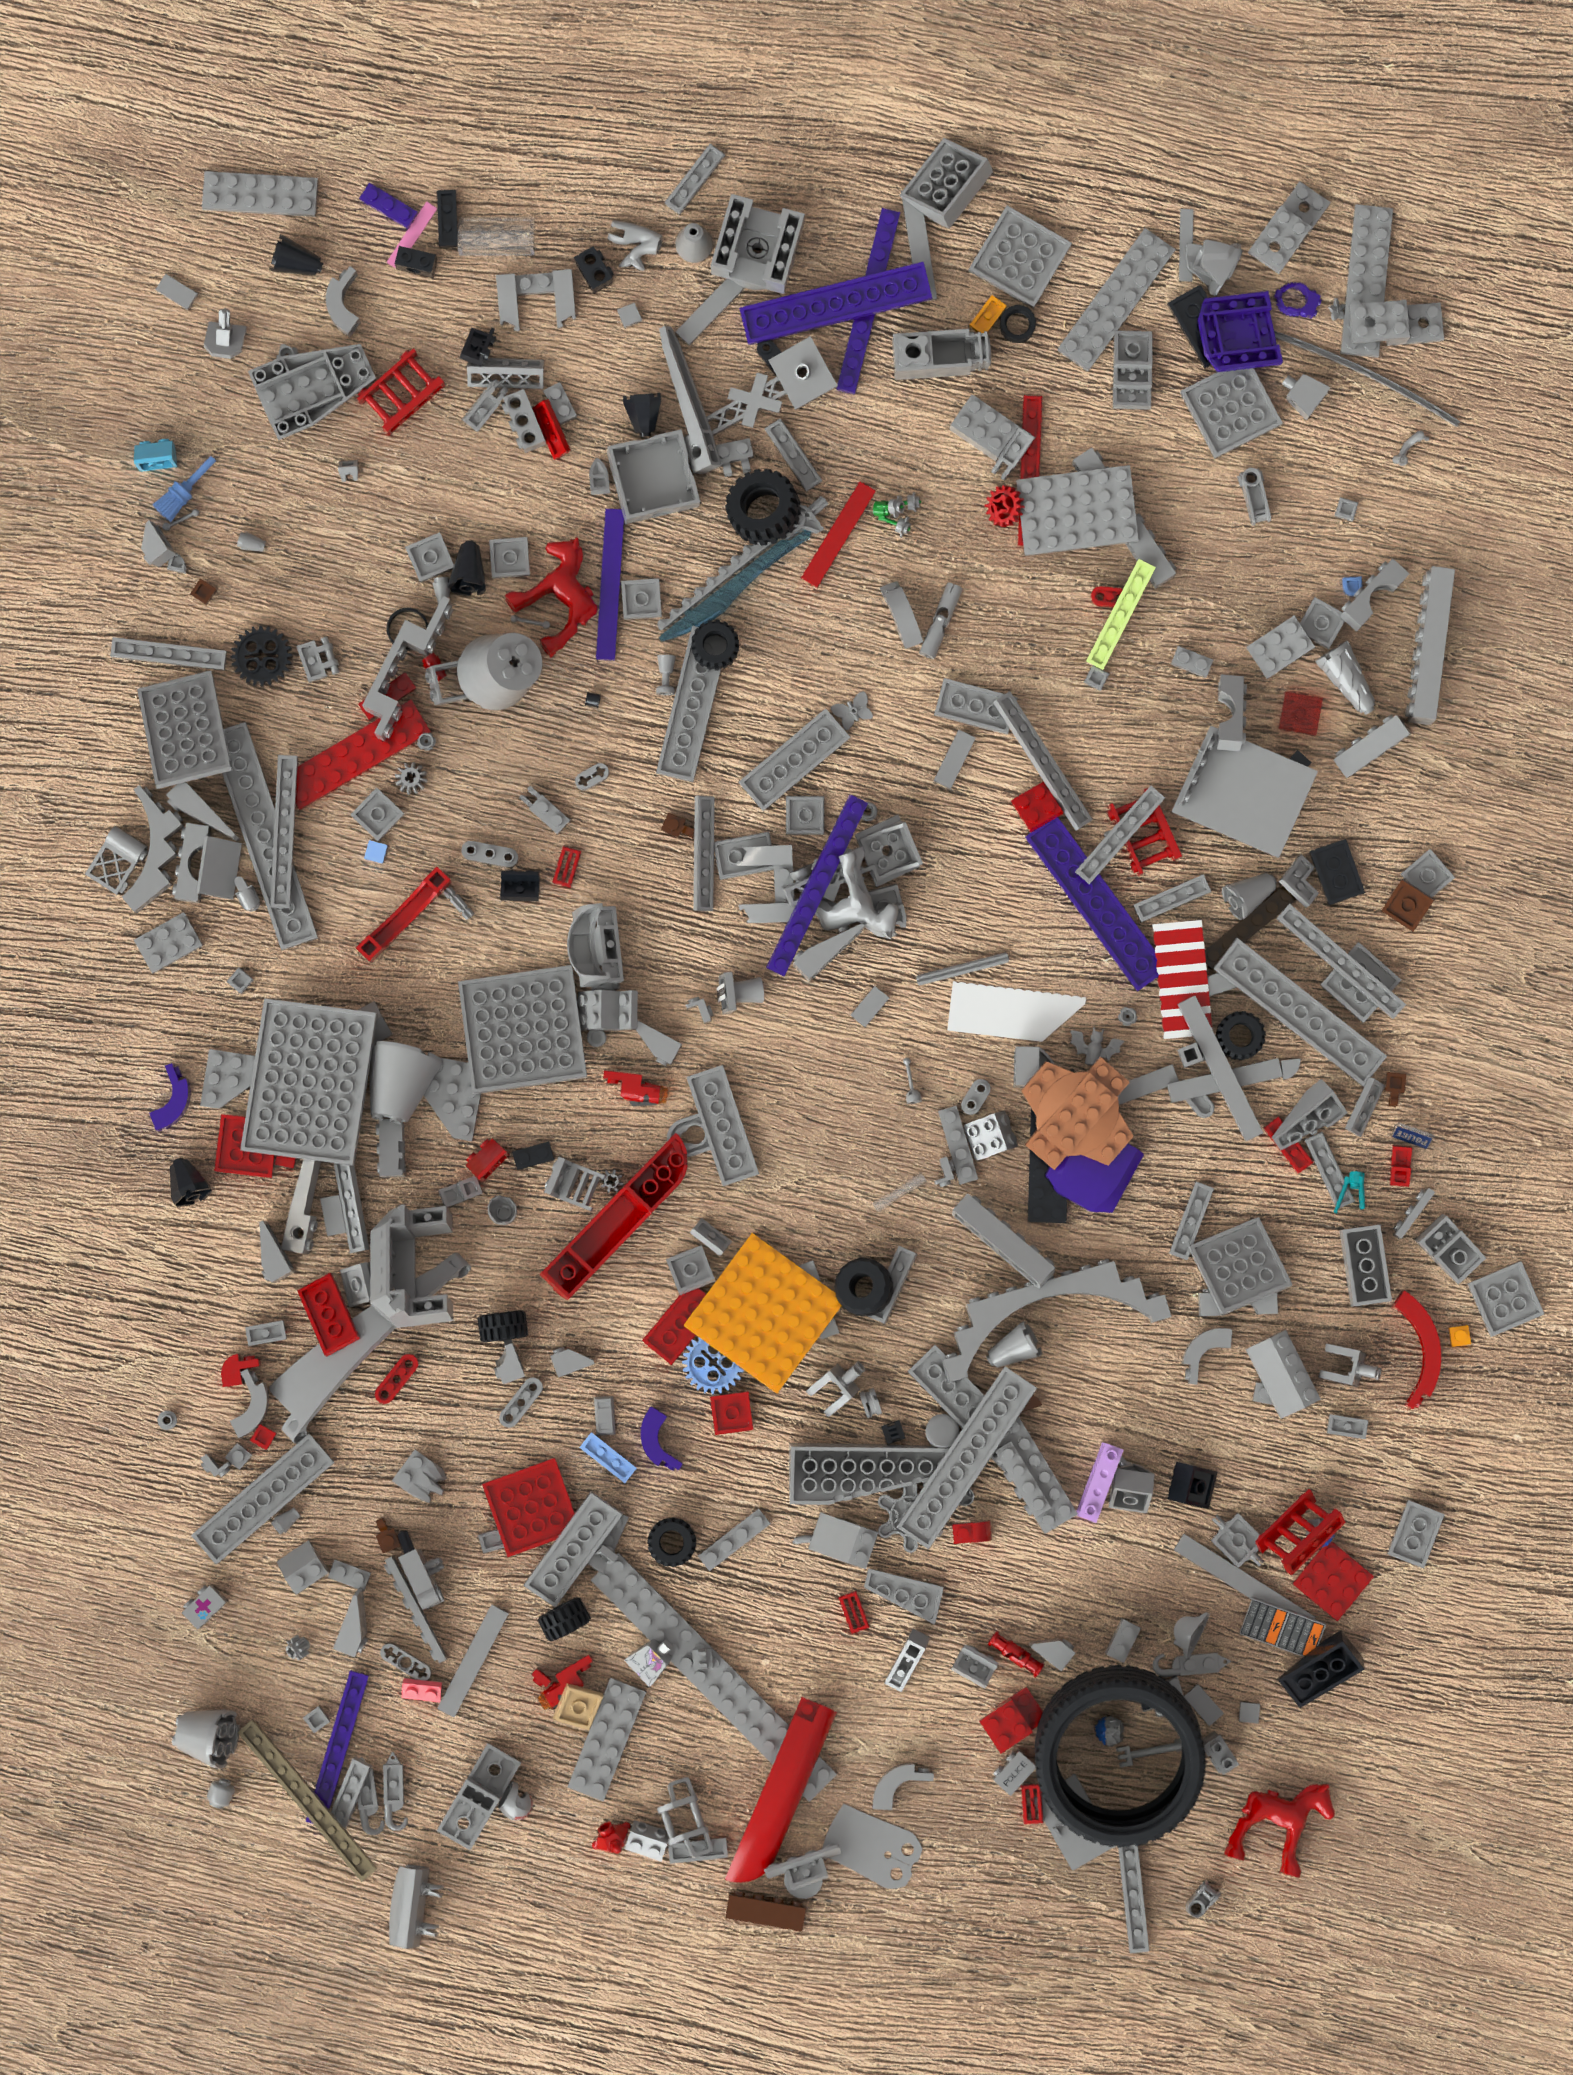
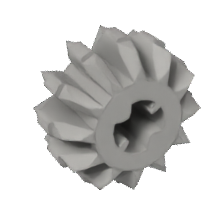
M412 762L411 768H409L407 763H404L406 769L398 768L402 774H395V778L401 780L395 783L397 786L402 785L400 787L401 792L407 788L408 795L411 794L412 789L415 794H418L417 787L422 790L425 788L421 783H427L428 780L422 778L427 773L426 771L420 772L423 768L421 765L415 769V762ZM412 774L413 777L416 775V777L413 778L414 782L412 783L409 780L408 782L406 781L407 779H409L408 775Z

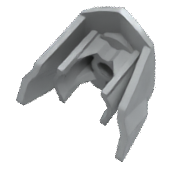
M1208 239L1204 240L1203 245L1188 243L1186 244L1187 268L1208 287L1210 294L1217 296L1226 280L1231 278L1243 250L1238 243L1228 245Z

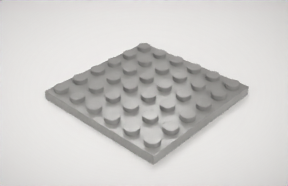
M572 965L458 981L473 1095L587 1078Z

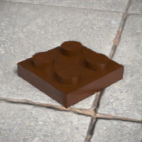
M1402 879L1381 911L1414 932L1435 899Z

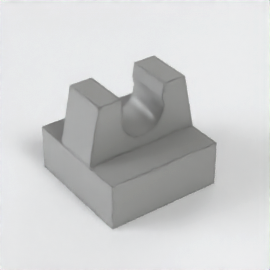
M358 460L339 461L338 472L342 482H346L347 474H351L353 481H357Z
M712 1648L692 1650L694 1670L713 1668Z

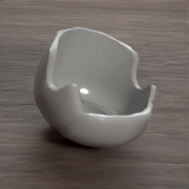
M497 1195L488 1204V1215L494 1223L508 1225L514 1221L517 1215V1206L510 1197Z

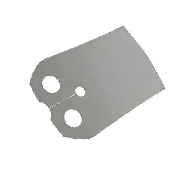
M846 1804L842 1805L835 1816L823 1844V1847L828 1844H838L841 1854L830 1857V1859L887 1889L906 1886L912 1876L911 1868L914 1863L919 1861L922 1852V1846L912 1832L877 1819ZM906 1843L914 1847V1852L910 1856L904 1855L901 1850L902 1846ZM887 1851L891 1853L889 1859L884 1857V1853ZM893 1868H900L903 1875L901 1879L893 1880L891 1878L890 1872Z

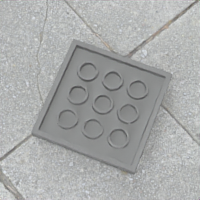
M1006 206L968 271L1034 309L1071 247L1072 242L1013 208Z
M1254 368L1217 372L1180 391L1214 459L1283 424Z
M1259 1217L1189 1246L1190 1253L1222 1316L1292 1286V1282Z

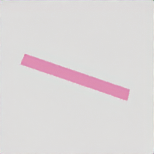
M428 202L424 204L386 263L396 268L395 260L399 246L412 248L437 210L436 207Z

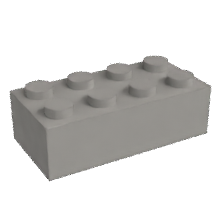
M1381 1224L1339 1230L1351 1307L1392 1301Z

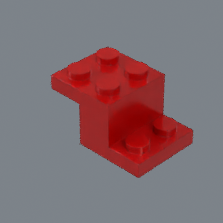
M1024 1687L994 1707L995 1710L980 1719L979 1722L1000 1754H1002L1033 1733L1032 1730L1038 1727L1043 1711L1028 1688Z

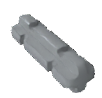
M448 887L443 892L455 908L462 912V916L466 920H469L474 915V912L467 908V904L460 896L455 894L456 892L452 887Z

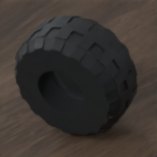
M858 1258L849 1261L840 1269L835 1279L834 1288L838 1302L848 1312L858 1316H873L884 1310L890 1303L894 1291L893 1279L889 1271L881 1263L873 1259ZM863 1277H871L873 1281L871 1293L866 1297H857L855 1292L857 1282Z

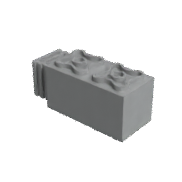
M969 329L893 334L892 350L895 380L970 375L971 371H975V369H979V371H982V369L988 370L991 365V345L987 331L974 334V332L969 333Z

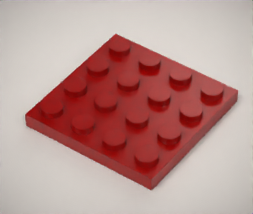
M555 1458L482 1484L507 1557L555 1541L575 1514Z

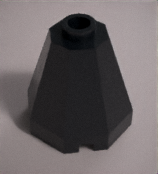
M654 393L630 395V399H627V396H623L624 407L635 433H640V437L651 436V432H655L662 401L661 393H657V397H654Z
M178 1158L173 1161V1164L170 1166L171 1199L177 1208L191 1206L195 1204L193 1200L199 1198L202 1201L213 1192L209 1183L188 1159Z

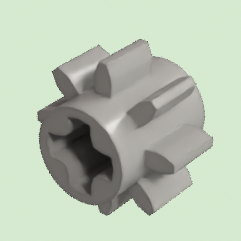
M615 1169L612 1174H609L606 1170V1179L600 1178L604 1180L601 1188L607 1186L608 1193L611 1192V1189H615L618 1192L617 1186L623 1185L622 1182H619V1179L623 1176H616ZM608 1177L617 1178L615 1186L607 1185Z
M296 1635L287 1641L286 1652L290 1658H297L299 1661L309 1655L307 1650L310 1649V1644L305 1637L299 1638Z

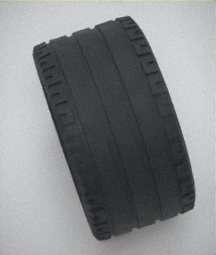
M1109 1665V1667L1104 1668V1666L1093 1668L1090 1672L1085 1671L1077 1675L1075 1679L1069 1680L1062 1686V1689L1054 1694L1045 1707L1035 1737L1037 1780L1048 1807L1055 1814L1056 1818L1064 1826H1067L1070 1831L1079 1837L1080 1835L1083 1836L1085 1840L1095 1844L1098 1842L1103 1846L1113 1847L1115 1845L1118 1848L1131 1847L1130 1845L1139 1846L1148 1844L1150 1840L1153 1842L1164 1837L1166 1832L1170 1833L1174 1828L1178 1827L1179 1822L1182 1823L1189 1815L1190 1809H1193L1199 1798L1198 1795L1203 1787L1206 1771V1754L1196 1715L1188 1701L1170 1682L1146 1669L1141 1670L1139 1667ZM1130 1700L1155 1709L1172 1724L1182 1743L1180 1765L1173 1781L1157 1798L1140 1807L1127 1810H1112L1101 1808L1085 1801L1069 1787L1057 1764L1059 1743L1070 1723L1086 1709L1105 1701Z

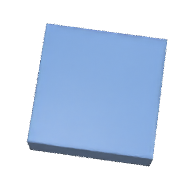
M369 840L364 859L383 864L388 845Z

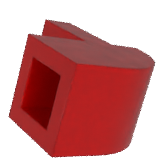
M240 1354L230 1356L223 1363L221 1369L222 1386L243 1385L244 1379L240 1373L243 1371L242 1369L261 1366V1360L255 1359V1355L243 1357L244 1361H241Z
M990 1520L952 1524L954 1544L992 1540Z

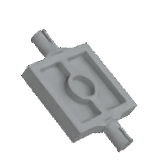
M1239 1513L1227 1522H1224L1217 1514L1215 1517L1220 1523L1215 1518L1212 1521L1220 1528L1210 1541L1238 1568L1250 1559L1258 1567L1261 1566L1264 1560L1257 1554L1258 1547L1255 1543L1260 1534Z

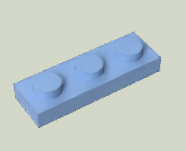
M592 1432L579 1447L624 1483L627 1482L637 1469Z

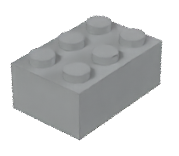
M972 394L951 423L950 431L994 461H997L1019 426Z

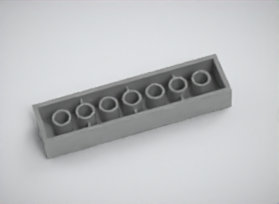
M1432 566L1422 578V586H1425L1424 592L1420 595L1419 604L1422 605V609L1417 617V623H1420V627L1415 634V642L1418 643L1412 656L1415 665L1414 668H1411L1410 679L1413 680V683L1408 689L1410 703L1405 711V717H1408L1409 723L1431 725L1436 720L1455 569Z

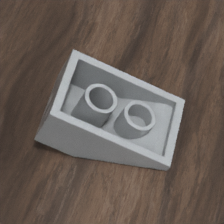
M261 1221L259 1222L261 1264L264 1269L261 1272L266 1281L277 1283L296 1271L284 1250L281 1249L282 1246L268 1222Z
M820 1512L808 1549L866 1569L878 1532Z
M361 1588L352 1597L333 1647L334 1650L352 1657L362 1653L368 1641V1638H365L367 1624L364 1594Z

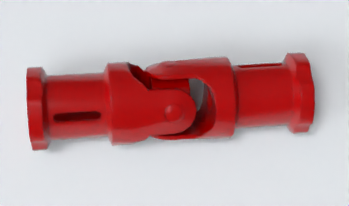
M999 1631L993 1634L987 1644L1001 1651L1004 1657L1009 1658L1020 1668L1030 1671L1035 1678L1045 1665L1044 1662L1040 1663L1034 1659L1031 1653L1018 1646L1012 1640L1008 1641L1002 1637Z

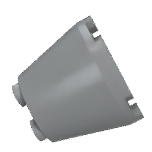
M227 1709L187 1711L183 1715H178L176 1718L177 1728L172 1738V1745L210 1767L222 1769L227 1766V1759L230 1753H235L238 1744L240 1725L236 1724L235 1718L237 1713Z

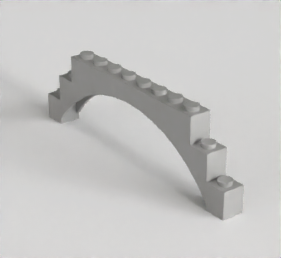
M1109 1259L1097 1262L1098 1266L1092 1268L1089 1264L1079 1267L1080 1271L1075 1273L1069 1270L1062 1272L1061 1277L1054 1278L1052 1275L1040 1289L1031 1282L1024 1284V1288L1017 1289V1286L1006 1289V1293L1000 1295L998 1292L988 1294V1298L983 1300L980 1297L970 1299V1304L965 1306L972 1327L969 1328L968 1325L958 1327V1331L954 1333L960 1355L957 1356L956 1352L945 1355L946 1359L942 1360L948 1383L968 1377L967 1371L975 1353L989 1333L1002 1320L1020 1308L1038 1300L1068 1294L1095 1295L1109 1298L1134 1308L1148 1317L1150 1323L1172 1317L1165 1295L1160 1296L1159 1293L1148 1295V1300H1146L1140 1278L1134 1279V1276L1124 1278L1123 1283H1121L1115 1261L1109 1262Z

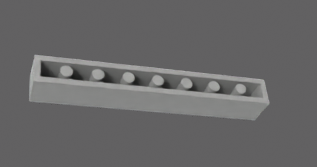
M1090 448L1072 461V465L1077 472L1109 468L1104 466L1101 454L1098 451H1094L1093 448ZM1138 513L1136 514L1139 542L1125 544L1136 561L1140 559L1156 567L1150 582L1157 589L1175 577L1176 567L1171 560L1168 561L1164 556L1166 554L1165 550L1161 545L1156 544L1153 532L1150 529H1146L1144 526L1145 521Z

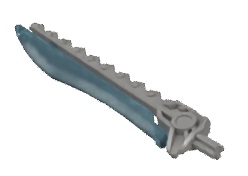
M820 496L809 507L800 504L801 514L798 515L799 522L797 525H793L795 529L792 533L788 532L786 534L787 537L785 539L791 540H780L695 609L691 610L694 605L768 548L771 542H767V545H760L759 542L756 545H744L742 549L743 555L732 556L730 566H720L718 570L719 576L708 577L706 587L695 588L693 592L695 596L693 598H684L681 603L682 608L671 609L669 619H659L657 625L661 631L685 614L681 620L659 637V640L663 642L691 632L692 626L700 627V624L703 622L705 624L708 623V620L716 619L727 610L742 591L762 572L804 541L810 539L811 533L817 534L823 531L824 527L821 526L815 516L829 504L826 499Z

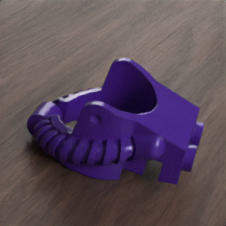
M1300 282L1287 283L1280 290H1276L1274 298L1277 299L1276 305L1280 309L1279 311H1282L1286 316L1289 315V317H1299V315L1312 319L1313 316L1316 317L1318 312L1316 308L1320 306L1322 300L1315 290H1309V287ZM1290 289L1300 291L1305 296V306L1299 309L1290 306L1286 307L1282 299L1283 293Z

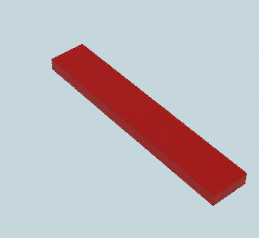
M862 482L858 483L803 573L802 580L818 588L876 493V490Z

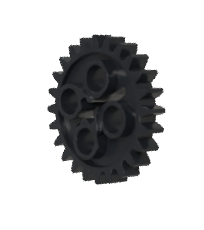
M260 625L259 631H256L253 626L251 633L245 630V637L239 634L241 641H234L237 648H231L236 655H232L230 658L236 660L232 663V666L238 667L235 670L236 674L242 673L239 677L241 680L247 677V684L253 681L254 687L260 683L261 687L264 688L266 682L271 687L273 680L279 683V676L285 678L283 672H290L286 666L293 664L288 660L293 655L288 653L292 650L291 646H286L289 643L288 639L282 640L284 638L283 633L277 636V629L271 632L270 626L264 630L262 625ZM251 643L257 644V648L253 652H249L247 649ZM269 643L276 644V648L273 651L266 649ZM261 653H264L265 656L279 655L278 658L263 657L262 661L258 657L245 658L247 655L261 656ZM251 662H256L257 668L253 671L248 670V665ZM269 662H276L275 669H267V664Z

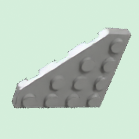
M441 1058L443 1060L442 1065L427 1088L424 1097L454 1139L472 1142L481 1093L474 1095L472 1093L469 1063Z

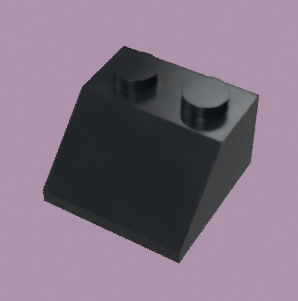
M1176 1461L1167 1499L1209 1509L1218 1472Z

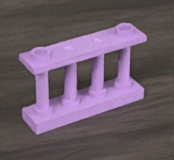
M1104 1442L1101 1443L1076 1510L1077 1516L1097 1523L1123 1449Z

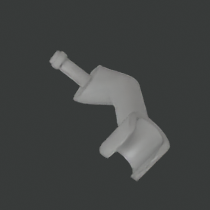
M1417 431L1405 441L1399 454L1393 457V463L1400 466L1407 465L1408 458L1406 454L1410 447L1422 441V439L1429 441V437L1424 436L1423 431Z

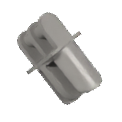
M236 877L234 882L239 892L235 893L241 906L247 911H256L260 906V900L254 886H248L242 877Z

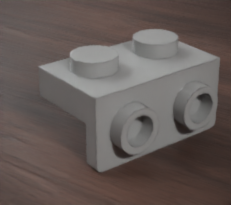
M964 1645L951 1670L985 1689L999 1663L993 1657L978 1652L975 1647Z
M634 1820L625 1850L662 1861L669 1840L667 1831Z

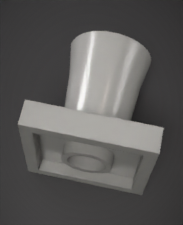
M725 972L718 977L719 986L724 983L726 998L721 1001L722 1015L731 1014L736 1011V1003L764 1002V988L761 977L733 982L732 972Z

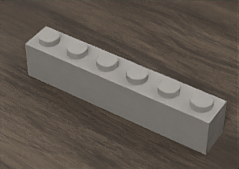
M967 1193L952 1210V1216L1040 1289L1055 1273L1054 1263L1049 1258L1042 1257L1039 1254L1040 1251L1035 1246H1029L1021 1234L1018 1232L1015 1234L1007 1222L996 1218L993 1210L983 1207L981 1205L982 1202L976 1196H970Z

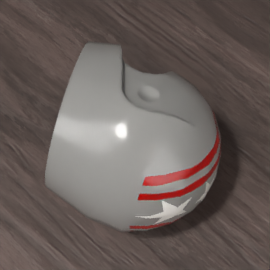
M512 1781L503 1793L498 1808L510 1820L520 1821L530 1814L533 1802L528 1792L519 1797L518 1783Z

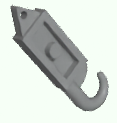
M1217 1652L1193 1654L1189 1659H1185L1184 1655L1175 1657L1172 1669H1161L1158 1666V1662L1161 1658L1165 1657V1654H1160L1155 1657L1152 1666L1157 1675L1171 1677L1217 1673L1231 1661L1218 1655Z
M392 1752L386 1764L383 1765L385 1823L389 1829L400 1831L406 1827L408 1818L405 1817L402 1824L395 1825L392 1820V1812L400 1810L404 1805L403 1764L400 1763L395 1753Z
M371 1768L357 1802L363 1830L369 1835H377L384 1829V1820H381L380 1826L377 1829H372L369 1826L368 1816L375 1814L379 1807L374 1771Z

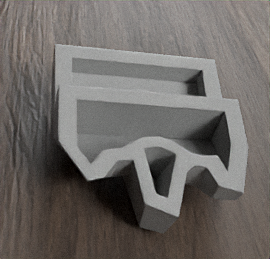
M897 884L868 891L872 897L874 909L878 914L888 904H896L898 906L896 924L906 928V913Z
M415 1449L392 1481L417 1499L430 1503V1493L433 1492L443 1496L444 1489L438 1484V1481L446 1480L447 1478L443 1468Z

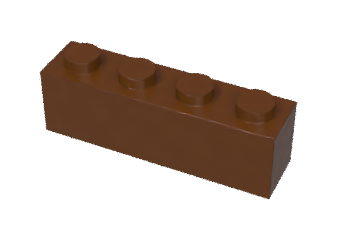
M734 1890V1893L729 1892L725 1918L802 1932L806 1906L800 1901L792 1900L791 1903L783 1902L784 1899L772 1897V1900L764 1899V1895L761 1894L747 1896L743 1891Z

